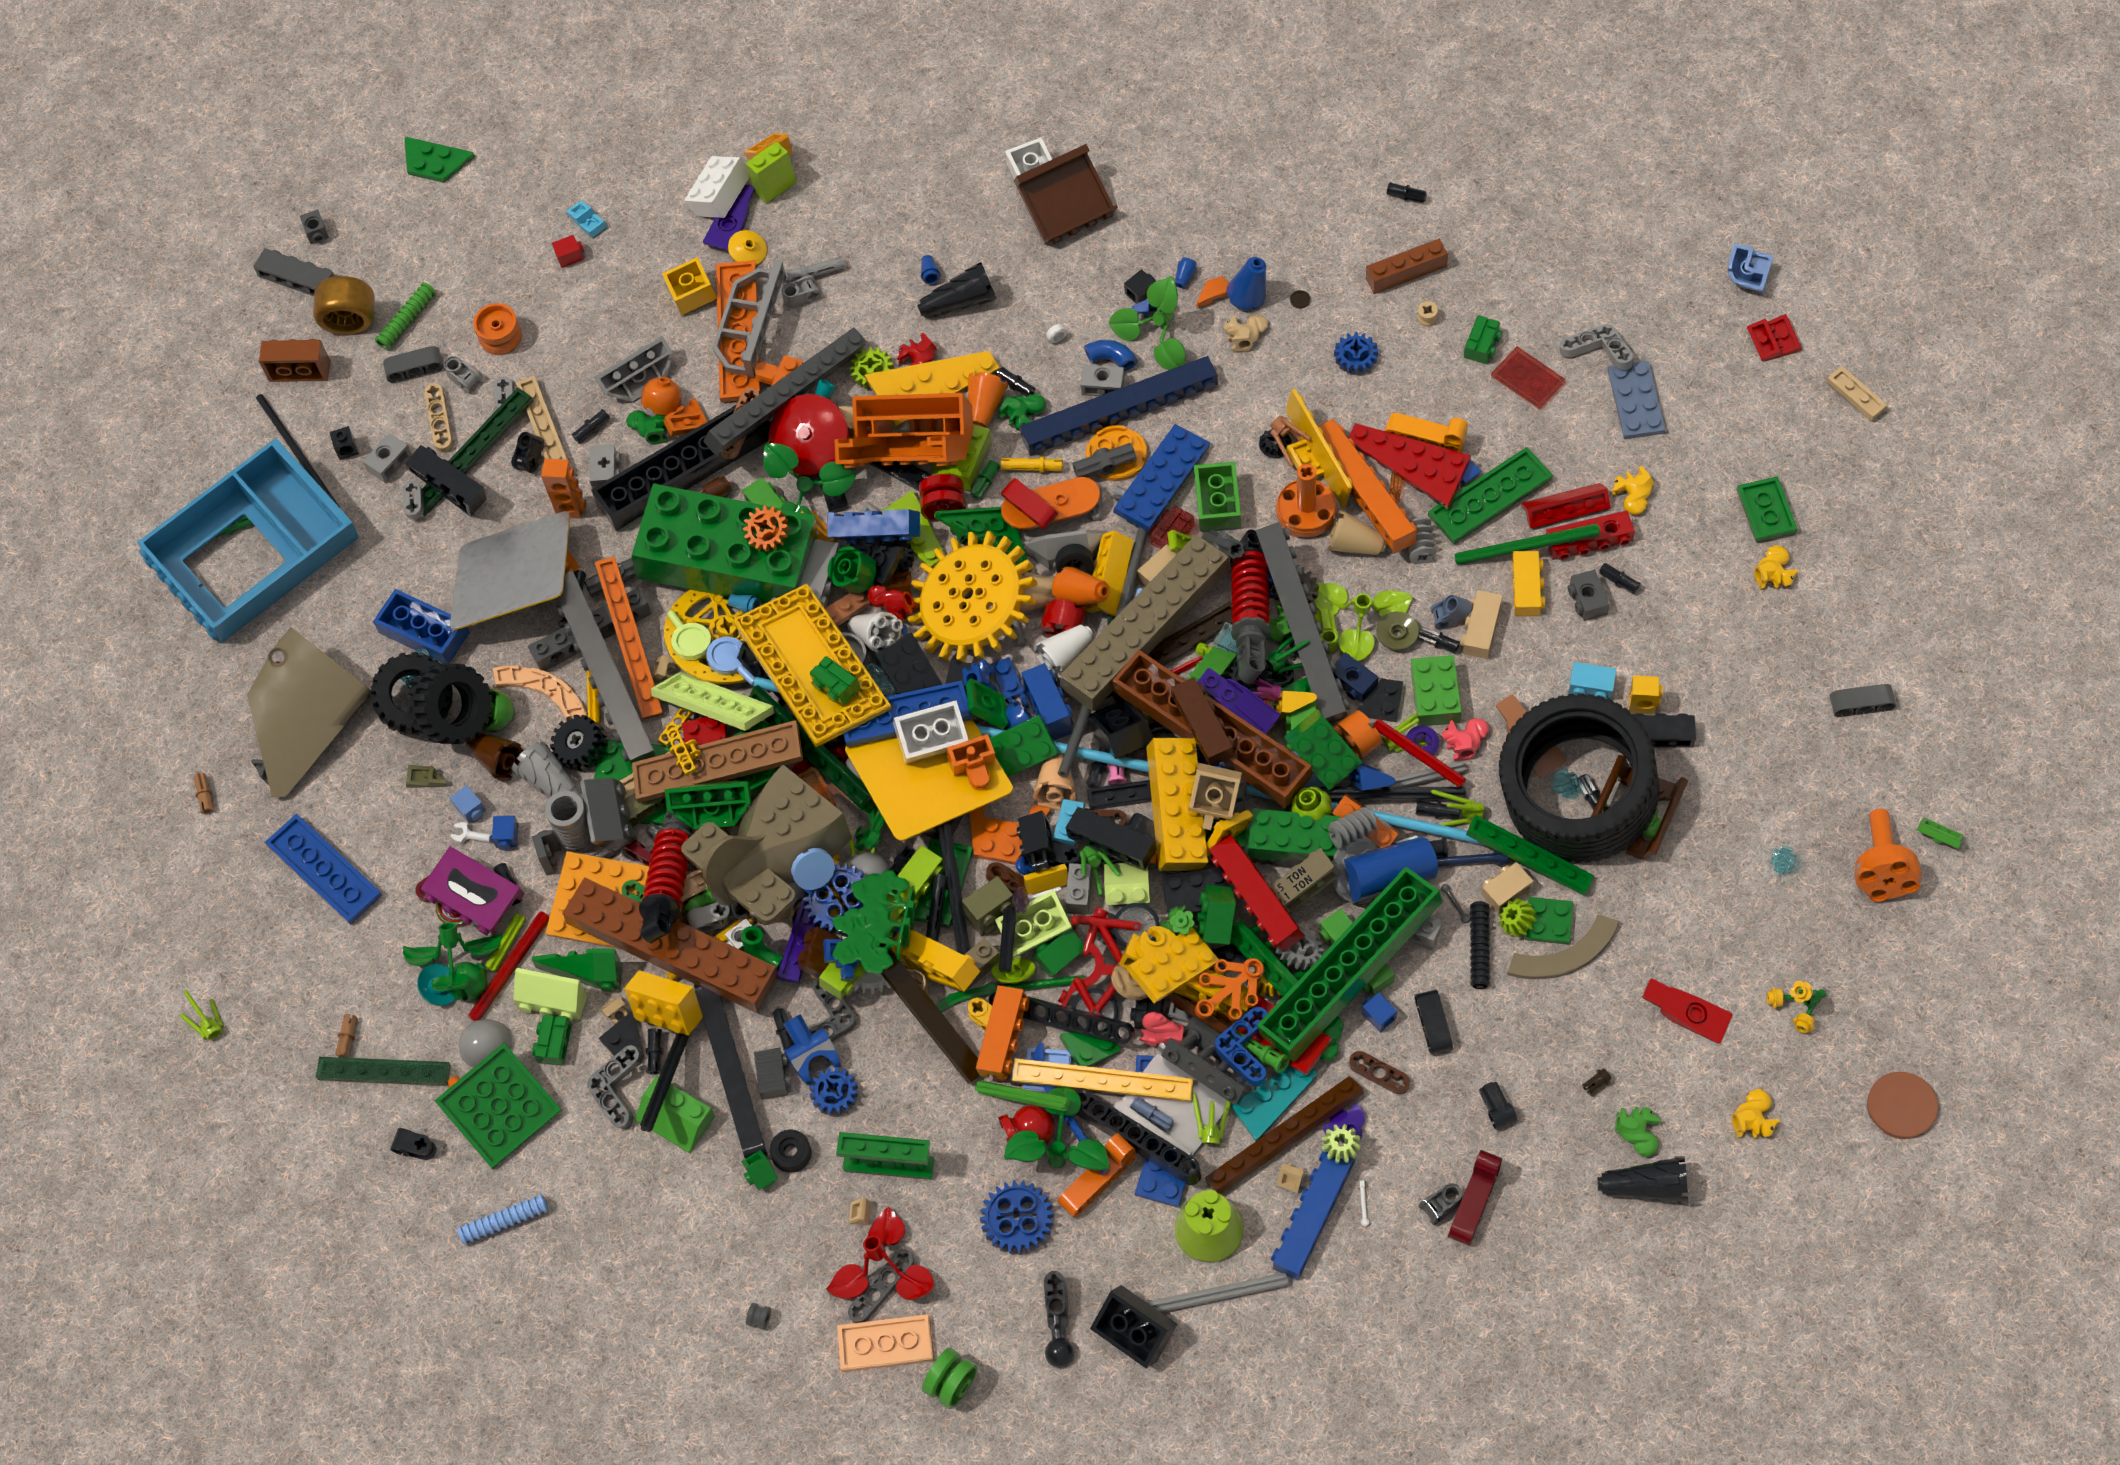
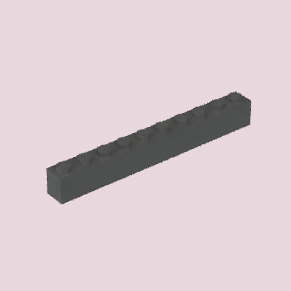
M853 327L709 430L703 442L716 456H719L773 417L778 409L788 400L805 394L818 384L819 379L824 380L856 357V353L860 354L867 341Z
M1280 522L1256 530L1295 645L1305 640L1310 641L1297 651L1311 691L1317 695L1315 700L1317 708L1330 724L1340 721L1348 716L1346 710H1349L1350 707L1347 698L1341 697L1340 691L1343 690L1340 679H1335L1333 672L1337 670L1333 659L1328 660L1326 653L1330 652L1326 640H1321L1320 634L1323 633L1320 622H1315L1313 615L1317 613L1313 602L1308 603L1306 596H1309L1310 593L1306 583H1301L1300 577H1303L1300 565L1295 566L1293 559L1297 558L1293 546H1288L1287 540L1290 539L1287 528H1282Z
M573 571L565 574L563 593L553 600H558L559 606H556L561 618L565 617L567 620L564 626L568 635H573L575 638L572 644L576 653L581 652L584 658L580 660L584 671L589 670L592 676L588 678L592 689L597 688L600 694L596 696L601 708L606 707L608 712L604 714L609 726L614 725L616 730L612 732L617 744L622 743L624 749L620 750L625 762L630 761L631 765L633 762L656 757Z

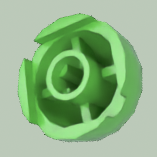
M490 689L488 694L492 695V701H490L492 714H488L487 718L490 720L487 725L482 727L484 730L497 732L508 726L514 718L515 711L512 700L506 693Z

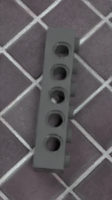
M639 587L626 593L635 623L652 614L649 604ZM607 604L591 612L603 639L616 633ZM565 627L527 646L536 665L543 671L577 654L572 644L575 638L573 635H568Z

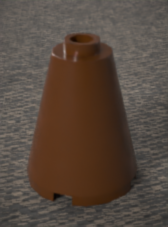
M482 733L475 735L476 737L472 741H466L467 751L496 780L504 782L513 778L510 776L513 772V763L517 766L520 764L517 757L524 751L521 749L522 745L520 743Z

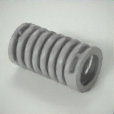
M560 791L553 794L546 803L545 815L561 848L564 851L579 854L588 851L594 843H591L585 806L581 797L572 791Z

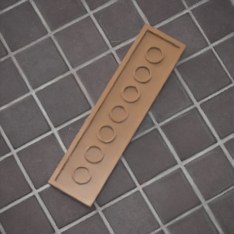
M794 720L695 746L697 750L701 751V755L693 759L697 772L689 773L688 777L685 775L682 767L678 768L676 766L678 761L676 753H667L633 762L635 796L637 802L641 803L665 797V789L723 782L803 761L798 723ZM689 764L685 767L687 770H689L692 766L691 764Z

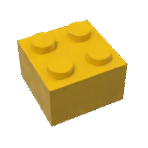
M698 257L662 273L681 315L717 299Z

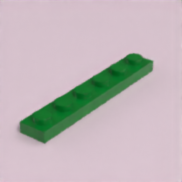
M1478 815L1474 816L1467 830V836L1582 895H1585L1594 876L1593 874Z

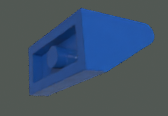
M1363 763L1350 773L1351 784L1362 791L1390 786L1395 783L1394 777Z

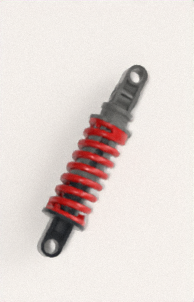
M1250 529L1240 540L1244 544L1243 550L1245 551L1241 558H1230L1232 570L1231 636L1236 640L1238 648V675L1247 684L1254 683L1265 669L1266 641L1271 636L1268 592L1269 567L1255 530Z
M666 811L662 827L654 835V846L647 872L644 894L639 904V913L644 919L641 934L648 943H654L669 934L671 924L680 918L682 896L684 895L685 880L689 870L690 861L683 855L681 847L692 836V829L668 811Z

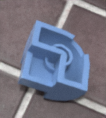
M1734 243L1728 262L1730 278L1742 288L1763 293L1773 255L1757 252L1752 247Z

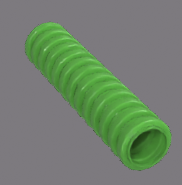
M422 282L421 287H418L417 291H414L413 296H410L409 300L406 301V305H403L402 309L398 310V314H395L394 318L387 323V327L383 328V332L381 331L379 336L375 337L376 343L381 348L389 350L391 348L390 345H393L394 341L398 340V336H401L402 332L406 330L405 327H409V323L413 322V318H416L417 314H420L421 310L425 308L424 305H427L428 301L432 300V296L436 295L435 289L430 284Z

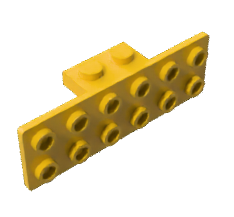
M1292 389L1285 411L1292 424L1310 436L1311 440L1308 441L1299 435L1302 440L1288 445L1286 451L1297 470L1303 464L1313 465L1316 469V478L1324 477L1341 508H1344L1347 505L1353 487L1352 481L1343 472L1341 462L1336 460L1331 445L1327 444L1322 429L1317 427L1314 422L1312 412L1307 410L1302 395L1298 394L1296 389Z

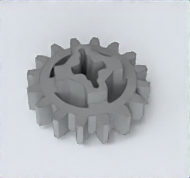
M1311 930L1303 931L1306 936L1285 952L1278 946L1276 953L1282 954L1280 959H1286L1288 966L1295 964L1296 969L1302 966L1304 970H1307L1308 966L1312 967L1322 956L1324 949L1320 948L1322 942L1316 941L1317 935H1310Z

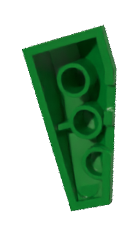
M586 949L585 954H577L576 951H570L567 956L563 957L559 954L532 956V962L537 969L561 977L580 980L582 984L601 989L604 992H612L614 989H620L622 962L615 949Z

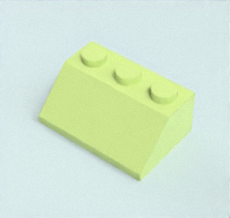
M1054 890L1015 909L1013 958L1072 929L1069 917ZM1003 915L995 919L1001 934Z
M516 968L513 1000L520 1011L526 1013L537 1011L541 1015L567 1017L570 1021L581 1019L587 994L580 980Z

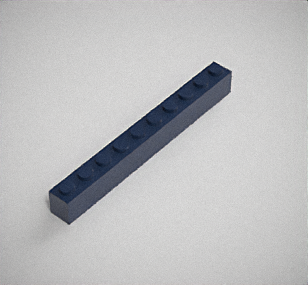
M1206 356L1021 425V438L1030 456L1040 454L1052 447H1059L1068 441L1078 440L1084 435L1096 433L1102 428L1118 425L1121 421L1129 418L1134 419L1142 413L1155 411L1163 405H1171L1179 399L1192 397L1200 391L1211 390L1218 385V375L1209 357Z

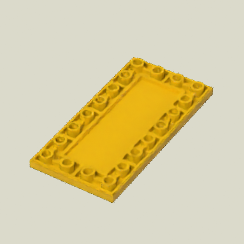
M808 584L800 586L733 619V624L815 747L891 710L890 703ZM825 656L831 658L856 677L861 686L860 690L845 705L838 701L832 702L827 697V692L823 689L818 691L811 684L810 671L816 665H819V662Z

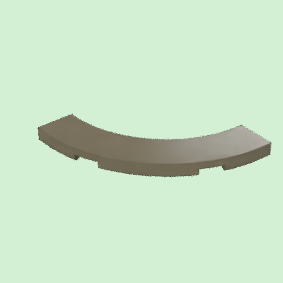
M1597 915L1591 929L1580 941L1558 953L1543 956L1514 953L1507 975L1524 979L1555 978L1572 973L1594 960L1609 944L1615 934L1619 921Z

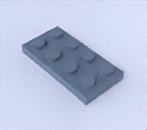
M1649 361L1633 363V366L1628 370H1620L1615 366H1608V375L1624 439L1665 434V426Z

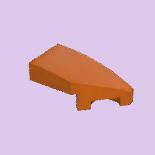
M1224 276L1206 281L1196 307L1212 304L1214 299L1228 297L1226 295L1228 282Z

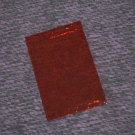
M1518 346L1491 373V377L1539 410L1565 383V378Z

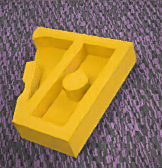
M1246 810L1242 813L1236 812L1232 815L1231 820L1227 819L1224 821L1222 819L1214 825V831L1206 844L1207 855H1212L1209 849L1229 833L1235 837L1243 832L1254 815L1249 810Z

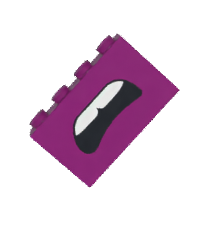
M451 846L446 850L420 888L424 892L426 900L433 904L436 902L442 904L441 908L451 915L454 912L460 915L459 919L468 925L471 923L477 925L476 929L486 936L489 933L496 936V927L515 899L520 901L525 894L517 885Z

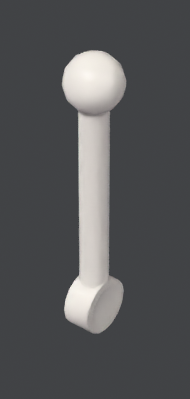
M1359 1180L1362 1207L1360 1223L1363 1227H1367L1370 1222L1367 1219L1365 1184L1364 1180Z

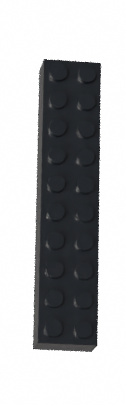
M764 388L759 391V395L767 389ZM735 405L591 489L595 502L617 531L644 515L653 483L684 490L690 488L768 442L769 429L773 417L746 435L737 457L726 459L722 454L716 456L703 441L709 430L734 413Z

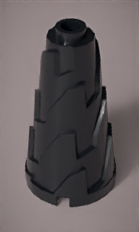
M982 262L964 270L965 272L950 279V282L932 290V293L920 299V304L917 306L921 316L926 315L928 318L938 314L943 315L958 309L963 310L977 304L982 305L996 300V295Z
M1674 1156L1672 1159L1637 1165L1631 1168L1605 1171V1173H1602V1177H1597L1598 1191H1603V1195L1688 1203V1197H1682V1193H1688L1686 1164H1679L1685 1162V1156Z

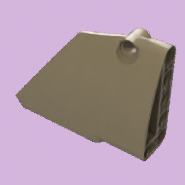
M292 627L269 652L268 659L247 694L272 797H286L345 727V723L371 694V690ZM275 652H282L284 654V660L281 663L273 661L272 656Z

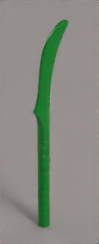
M1084 975L1019 982L1016 984H994L990 982L985 986L950 994L940 1000L936 1006L943 1012L960 1002L991 995L996 992L998 985L1026 991L1071 985L1075 977L1084 979Z

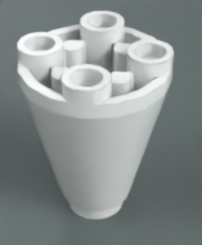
M889 612L856 615L851 617L847 624L848 630L858 636L874 652H878L901 637V629L903 627L902 621Z

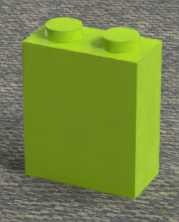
M777 141L746 162L751 183L755 189L754 192L766 204L797 183L789 153Z

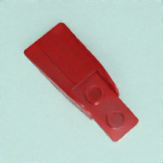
M1653 978L1648 981L1642 995L1643 999L1660 1007L1662 1015L1670 1021L1717 1044L1721 1043L1732 1018L1731 1012L1674 987L1670 988Z

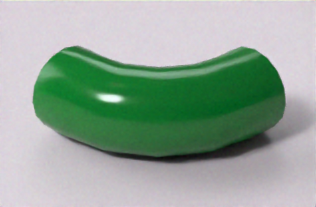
M756 926L746 927L741 933L744 951L776 966L778 973L783 956L773 951L765 943L763 932L760 928Z

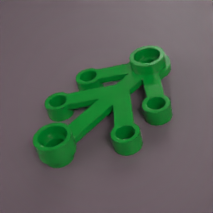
M872 798L868 807L863 810L868 814V825L860 826L854 834V837L858 839L854 847L859 851H863L865 848H875L881 840L880 829L885 820Z

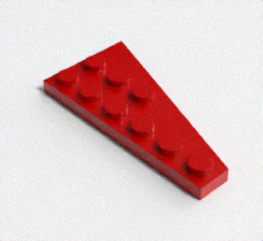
M1357 423L1354 424L1348 439L1351 438L1358 451L1372 457L1379 465L1387 467L1393 474L1414 488L1422 490L1428 494L1429 498L1437 500L1447 510L1451 506L1471 461V455Z

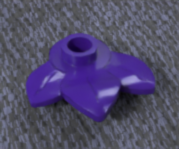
M1354 1104L1348 1112L1342 1109L1329 1118L1330 1123L1322 1127L1326 1134L1327 1129L1334 1131L1335 1124L1339 1129H1342V1126L1346 1124L1347 1131L1354 1128L1355 1135L1360 1136L1361 1140V1126L1365 1121V1115L1362 1108L1358 1104Z

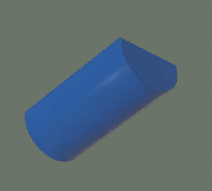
M1417 837L1344 859L1352 902L1378 896L1405 867H1408L1426 881L1435 879L1438 873L1435 851L1430 842L1424 837Z

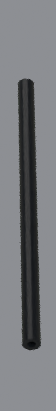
M259 394L256 400L302 467L340 508L263 394Z

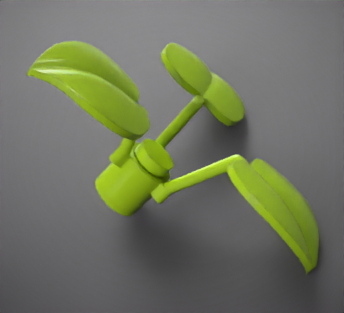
M1316 583L1319 585L1317 599H1314V604L1319 611L1322 609L1333 611L1334 616L1339 612L1340 608L1344 610L1353 605L1354 612L1359 615L1357 631L1347 629L1341 633L1339 648L1343 654L1346 652L1359 662L1367 658L1374 647L1372 633L1361 631L1363 616L1369 613L1370 607L1375 612L1379 611L1381 618L1391 612L1407 613L1412 595L1402 591L1386 590L1376 594L1372 600L1368 594L1360 593L1346 604L1348 594L1344 587L1335 583Z

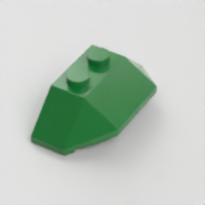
M749 781L703 783L665 789L667 811L674 814L692 829H699L708 822H712L718 827L735 826L751 804Z

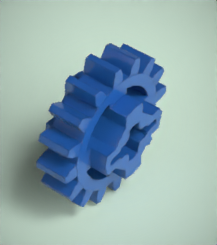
M1355 332L1354 336L1347 333L1346 339L1340 337V343L1335 344L1336 364L1340 363V369L1346 367L1347 373L1351 370H1354L1355 374L1358 373V370L1365 373L1366 367L1372 369L1373 363H1377V343H1372V337L1366 339L1365 333L1361 336H1358L1357 332Z
M827 1067V1073L825 1074L819 1071L820 1078L813 1077L812 1080L815 1085L809 1086L810 1091L813 1092L810 1094V1098L815 1100L813 1102L814 1107L820 1106L819 1109L822 1114L828 1110L829 1116H832L833 1111H837V1114L841 1115V1109L843 1108L848 1112V1104L855 1105L853 1097H858V1092L856 1091L858 1085L857 1082H853L855 1080L854 1076H848L846 1069L841 1073L839 1067H836L832 1072ZM824 1085L823 1090L820 1092L821 1086ZM829 1086L835 1091H837L839 1096H837V1094L832 1091L830 1092ZM848 1088V1094L844 1098V1092H846Z

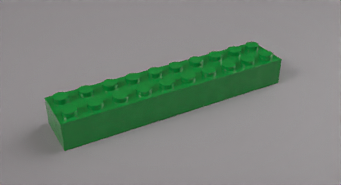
M1405 867L1257 1024L1261 1037L1281 1053L1287 1054L1290 1060L1295 1062L1443 903L1440 891L1411 869Z

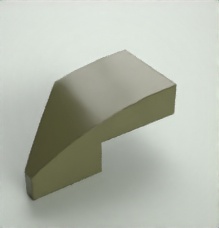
M408 765L406 787L446 786V780L435 771L432 765Z

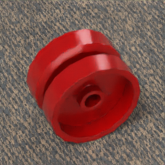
M936 474L928 476L920 482V509L924 518L940 522L934 517L936 511L966 509L964 482L961 478L951 474Z

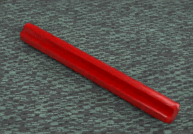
M1381 719L1376 720L1373 728L1376 727L1380 734L1460 788L1465 783V777Z

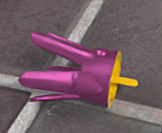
M1258 677V680L1254 683L1260 687H1257L1258 692L1253 693L1261 699L1277 702L1281 693V685L1270 684Z

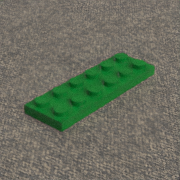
M1526 447L1458 491L1449 510L1440 503L1428 511V516L1452 544H1455L1551 481L1553 475Z

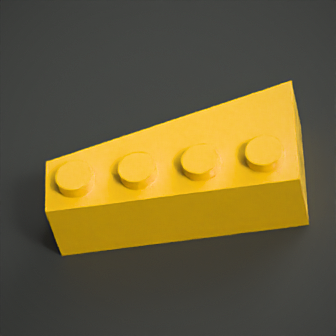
M911 930L909 947L904 946L901 958L904 965L908 969L922 972L927 979L965 992L980 972L975 966V960L967 954L962 955ZM900 931L894 937V941H898ZM892 946L890 949H891V950L895 953V955H896V954H897V946Z

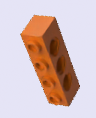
M544 458L541 478L555 513L568 511L570 518L581 519L582 511L585 512L586 499H583L582 489L579 488V481L575 478L574 468L571 467L569 460Z

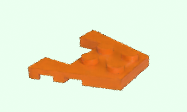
M1031 804L1029 814L1043 811L1048 818L1051 809ZM987 805L971 811L970 822L974 857L1015 865L1016 860L1022 856L1020 851L1022 840H1020L1017 833L1019 823L984 817Z

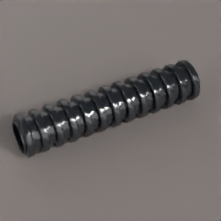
M1476 901L1470 904V934L1472 935L1470 936V966L1472 967L1470 969V979L1472 980L1470 986L1475 989H1486L1490 986V905L1483 901Z

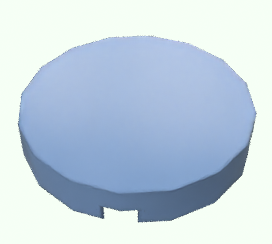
M821 848L808 849V852H802L797 856L792 864L791 874L799 887L805 890H815L828 883L833 876L835 870L834 860L827 851Z

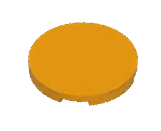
M1122 425L1102 428L1096 432L1087 444L1086 458L1092 456L1100 448H1108L1110 450L1130 443L1134 448L1136 461L1116 467V470L1108 475L1096 474L1100 478L1110 481L1129 479L1139 473L1146 463L1147 446L1143 437Z

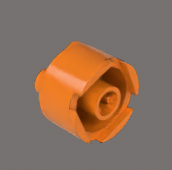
M1357 710L1337 723L1333 728L1361 760L1382 744V739L1376 727L1372 729L1368 724L1371 722L1370 719L1363 712Z

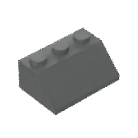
M613 778L581 780L580 784L591 843L608 850L632 844L633 828L629 824L628 816L630 811L625 803L624 795H626V790L622 782Z

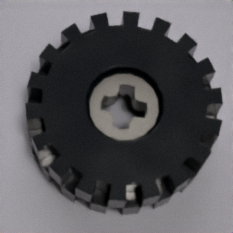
M576 714L574 719L570 716L567 717V722L561 721L559 723L561 727L554 729L553 732L556 735L551 736V741L554 744H550V748L553 750L552 753L557 760L567 768L574 769L575 771H580V768L584 771L588 770V765L594 767L596 765L594 761H600L602 759L600 754H605L606 749L603 746H607L608 741L604 739L607 735L599 724L586 715L579 716ZM578 738H579V739H580V740L578 741L579 744H578V745H575L576 739L578 740Z

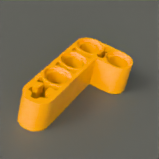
M1391 413L1385 431L1462 452L1467 438L1468 423L1461 418H1452L1449 425L1446 426L1400 413Z

